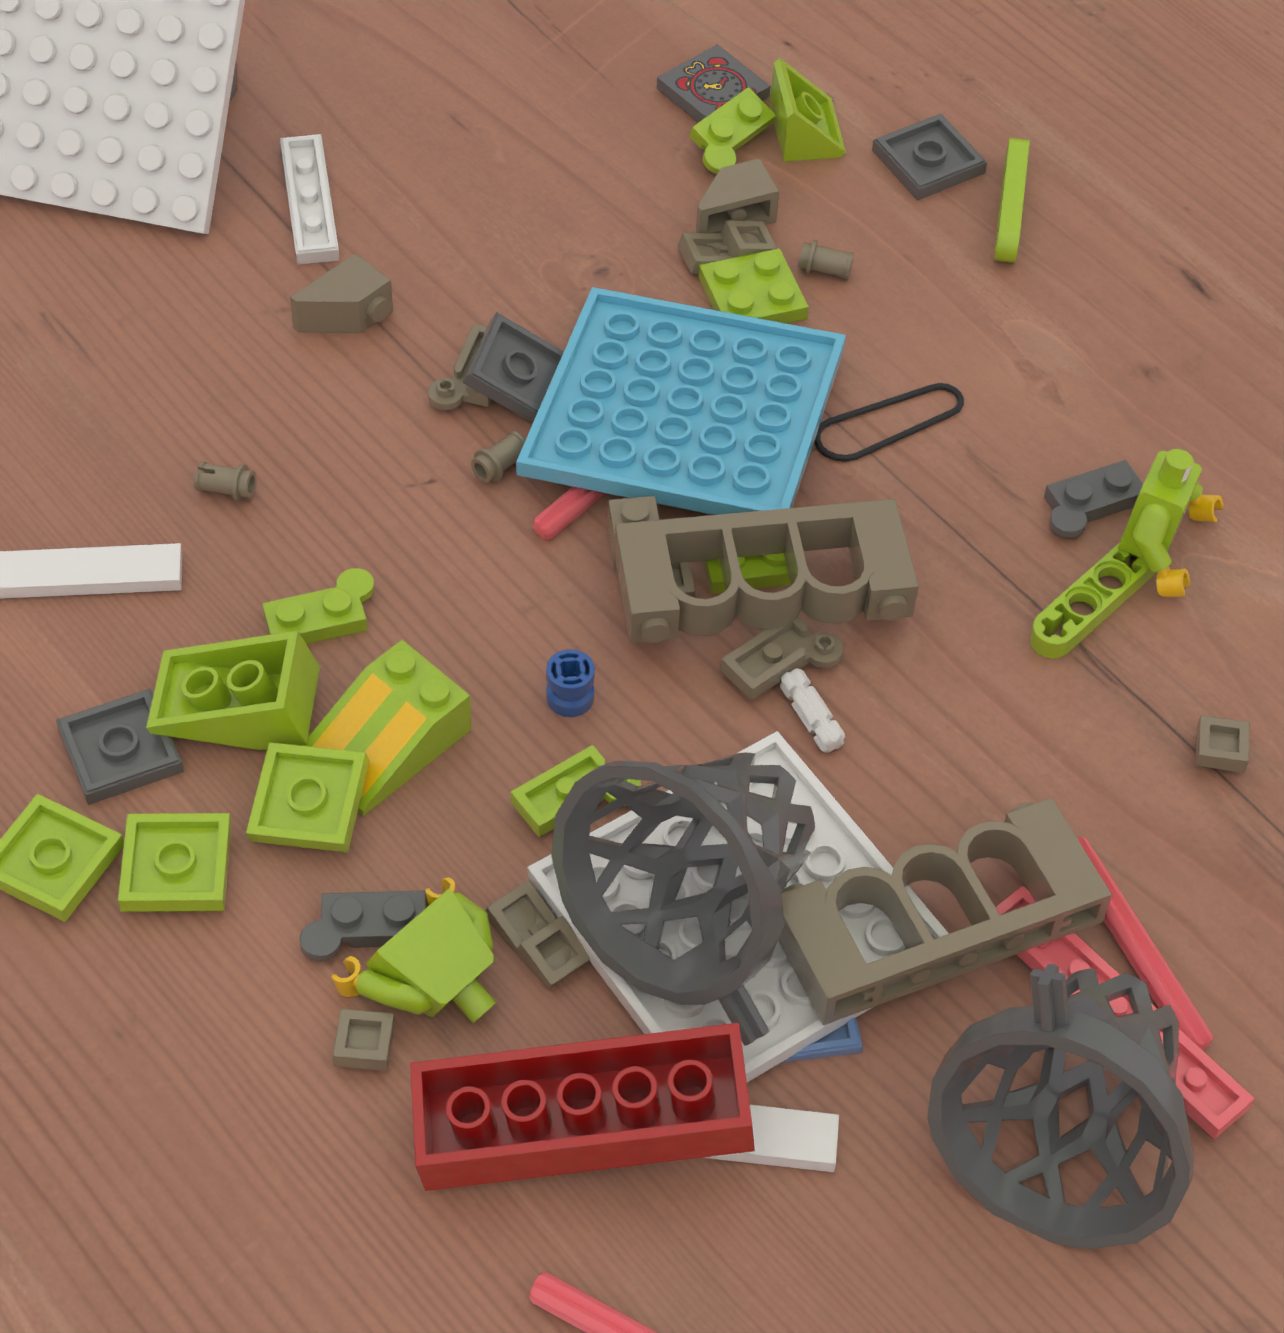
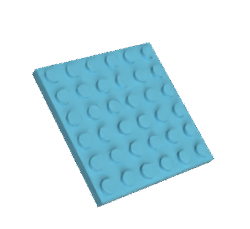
M592 287L518 456L516 475L628 498L655 496L657 504L712 515L793 508L845 349L846 335Z

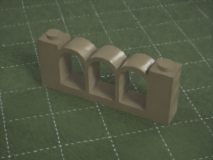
M895 499L615 524L614 557L630 643H658L664 640L678 639V630L689 635L709 636L720 633L729 627L735 617L744 624L756 629L773 630L790 624L797 619L801 610L810 618L823 623L850 621L861 614L863 610L866 621L880 619L897 620L902 617H912L914 613L919 586ZM848 547L856 581L844 586H829L819 582L811 575L806 564L804 551ZM784 553L791 586L786 590L775 593L762 592L752 588L745 582L740 571L738 557ZM719 559L725 592L717 597L700 599L689 596L678 588L674 580L671 563Z
M1049 798L1035 804L1026 802L1016 806L1006 814L1005 822L989 821L973 826L960 839L957 851L947 846L936 844L914 846L900 855L893 865L892 875L881 869L859 867L848 869L836 876L827 890L821 879L806 885L793 884L786 887L781 894L784 926L778 941L822 1025H826L1102 923L1112 894L1053 798ZM990 857L1001 859L1010 864L1019 873L1035 903L999 915L970 863L977 859ZM922 880L938 882L947 887L957 899L972 926L933 939L905 887L913 882ZM858 903L877 907L891 920L906 950L867 964L841 918L839 911L848 905Z

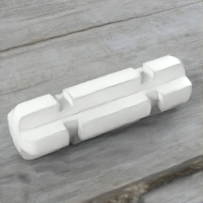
M795 668L791 672L784 673L781 676L780 688L787 699L794 700L791 705L809 733L816 734L813 739L823 752L829 753L834 749L842 747L845 733L837 721L830 720L834 716L813 686L808 687L811 681L805 672Z

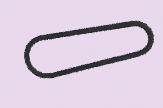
M931 384L828 418L820 423L814 442L817 449L828 458L846 462L856 460L957 414L964 406V397L956 387L950 384ZM934 390H947L952 392L957 398V405L951 410L856 453L848 455L836 454L825 448L821 442L822 431L831 424Z

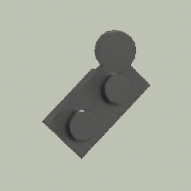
M1123 460L1047 485L1044 498L1053 510L1050 515L1049 525L1061 537H1077L1083 533L1087 522L1133 508L1143 483L1129 463Z
M425 890L322 893L321 920L306 925L300 935L301 950L311 960L326 961L338 954L342 943H346L351 948L382 947L426 909Z

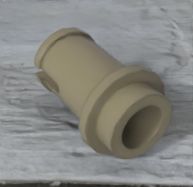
M813 240L812 244L804 242L798 265L799 268L806 269V274H810L812 270L848 280L854 252L849 253L817 245V240Z
M511 431L505 438L489 449L481 448L475 452L474 459L471 461V468L476 477L484 483L500 480L503 476V471L516 463L525 438L520 433Z
M203 461L198 464V470H203V472L195 471L194 486L197 491L232 495L235 501L252 498L254 495L257 476L255 471L249 470L247 465H239L237 468L208 464Z

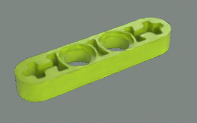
M1011 137L1008 140L994 261L1015 263L1021 231L1030 140Z
M1118 543L1037 615L1033 621L1029 642L1032 649L1037 654L1051 659L1061 658L1068 654L1151 579L1156 572H1152L1146 561L1140 557L1133 562L1130 568L1128 565L1131 556L1135 558L1138 556L1118 549L1120 544ZM1113 576L1119 579L1123 586L1117 589L1107 588L1099 582V578ZM1073 602H1085L1093 608L1094 612L1088 615H1081L1074 612L1070 608V604ZM1061 622L1064 624L1060 636L1056 634L1051 637L1044 635V633L1048 635L1053 634L1060 628Z

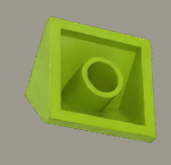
M778 58L773 63L770 109L776 114L773 123L783 162L842 157L846 150L832 98L781 58Z

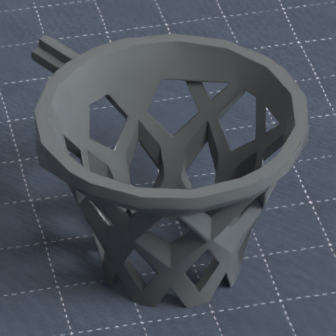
M748 752L736 753L698 765L662 766L656 762L613 761L595 768L574 783L555 815L551 857L561 899L573 925L602 963L639 991L680 1005H706L719 1000L731 1023H739L741 1041L744 1046L765 1036L770 1031L744 984L755 977L771 960L784 926L781 894L787 883L811 854L805 848L815 829L814 815L811 806L791 804L796 784L795 778L781 765H754L756 754ZM625 779L646 780L652 782H649L641 786H636L632 783L625 781ZM750 783L774 784L772 798L749 792ZM662 786L673 793L670 794L664 791L657 790L656 788ZM606 792L616 798L613 802L595 811ZM719 802L726 804L727 809H725ZM623 805L629 807L642 818L623 843L589 835L590 825ZM674 816L693 818L676 846L643 843L661 822ZM747 816L761 825L763 847L756 845L748 833ZM788 823L797 824L787 851L783 852ZM712 826L719 831L728 843L701 846ZM590 854L610 860L597 882ZM624 865L655 874L649 908L611 912L602 896ZM719 865L713 888L708 892L675 900L687 868ZM739 866L742 875L735 877ZM748 893L749 905L742 916L729 926L732 901ZM698 917L703 943L675 960L659 950L665 921ZM747 921L752 928L750 935L738 954L726 960L725 939ZM645 924L644 939H641L621 925Z
M1047 964L1045 970L1033 969L1031 972L1033 1006L1008 1008L969 1025L945 1054L931 1083L927 1119L932 1140L955 1180L993 1215L1047 1241L1064 1246L1094 1249L1135 1244L1171 1222L1193 1177L1194 1155L1183 1094L1176 1086L1177 1062L1180 1053V1047H1178L1179 1022L1170 1005L1153 1011L1147 983L1134 976L1123 973L1099 984L1095 968L1074 972L1066 979V974L1059 973V966ZM1128 995L1133 1013L1116 1016L1109 1001ZM1161 1029H1163V1043L1159 1033ZM1045 1049L1040 1082L1010 1091L1018 1069L1034 1052ZM1066 1052L1090 1059L1063 1073ZM987 1064L1005 1069L994 1100L962 1104L961 1094ZM1103 1067L1122 1080L1109 1095L1107 1093ZM1086 1085L1090 1117L1059 1138L1058 1100ZM1138 1096L1142 1106L1139 1115L1138 1131L1126 1150L1116 1119ZM1033 1120L1039 1155L1004 1172L992 1161L1001 1121ZM987 1122L982 1148L967 1123ZM1145 1141H1148L1161 1151L1153 1191L1144 1196L1129 1167ZM1091 1149L1108 1175L1083 1207L1066 1204L1059 1164ZM1170 1158L1172 1160V1163L1168 1168V1162ZM1042 1173L1048 1198L1020 1184V1182ZM1115 1188H1117L1127 1203L1099 1208Z

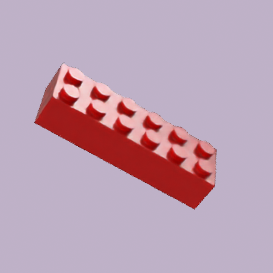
M739 1023L410 1063L415 1166L425 1191L755 1151Z

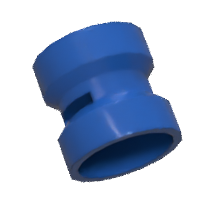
M567 649L557 652L547 662L546 701L552 711L563 717L583 715L594 703L593 684L595 666L592 659L586 653Z

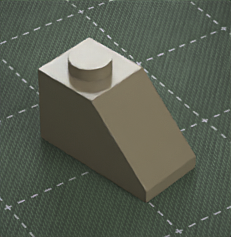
M760 158L722 167L698 204L696 233H721L726 220L764 221L765 225L777 221L779 190Z
M356 253L290 297L293 328L298 332L362 333L376 322L384 320L393 311L391 280Z

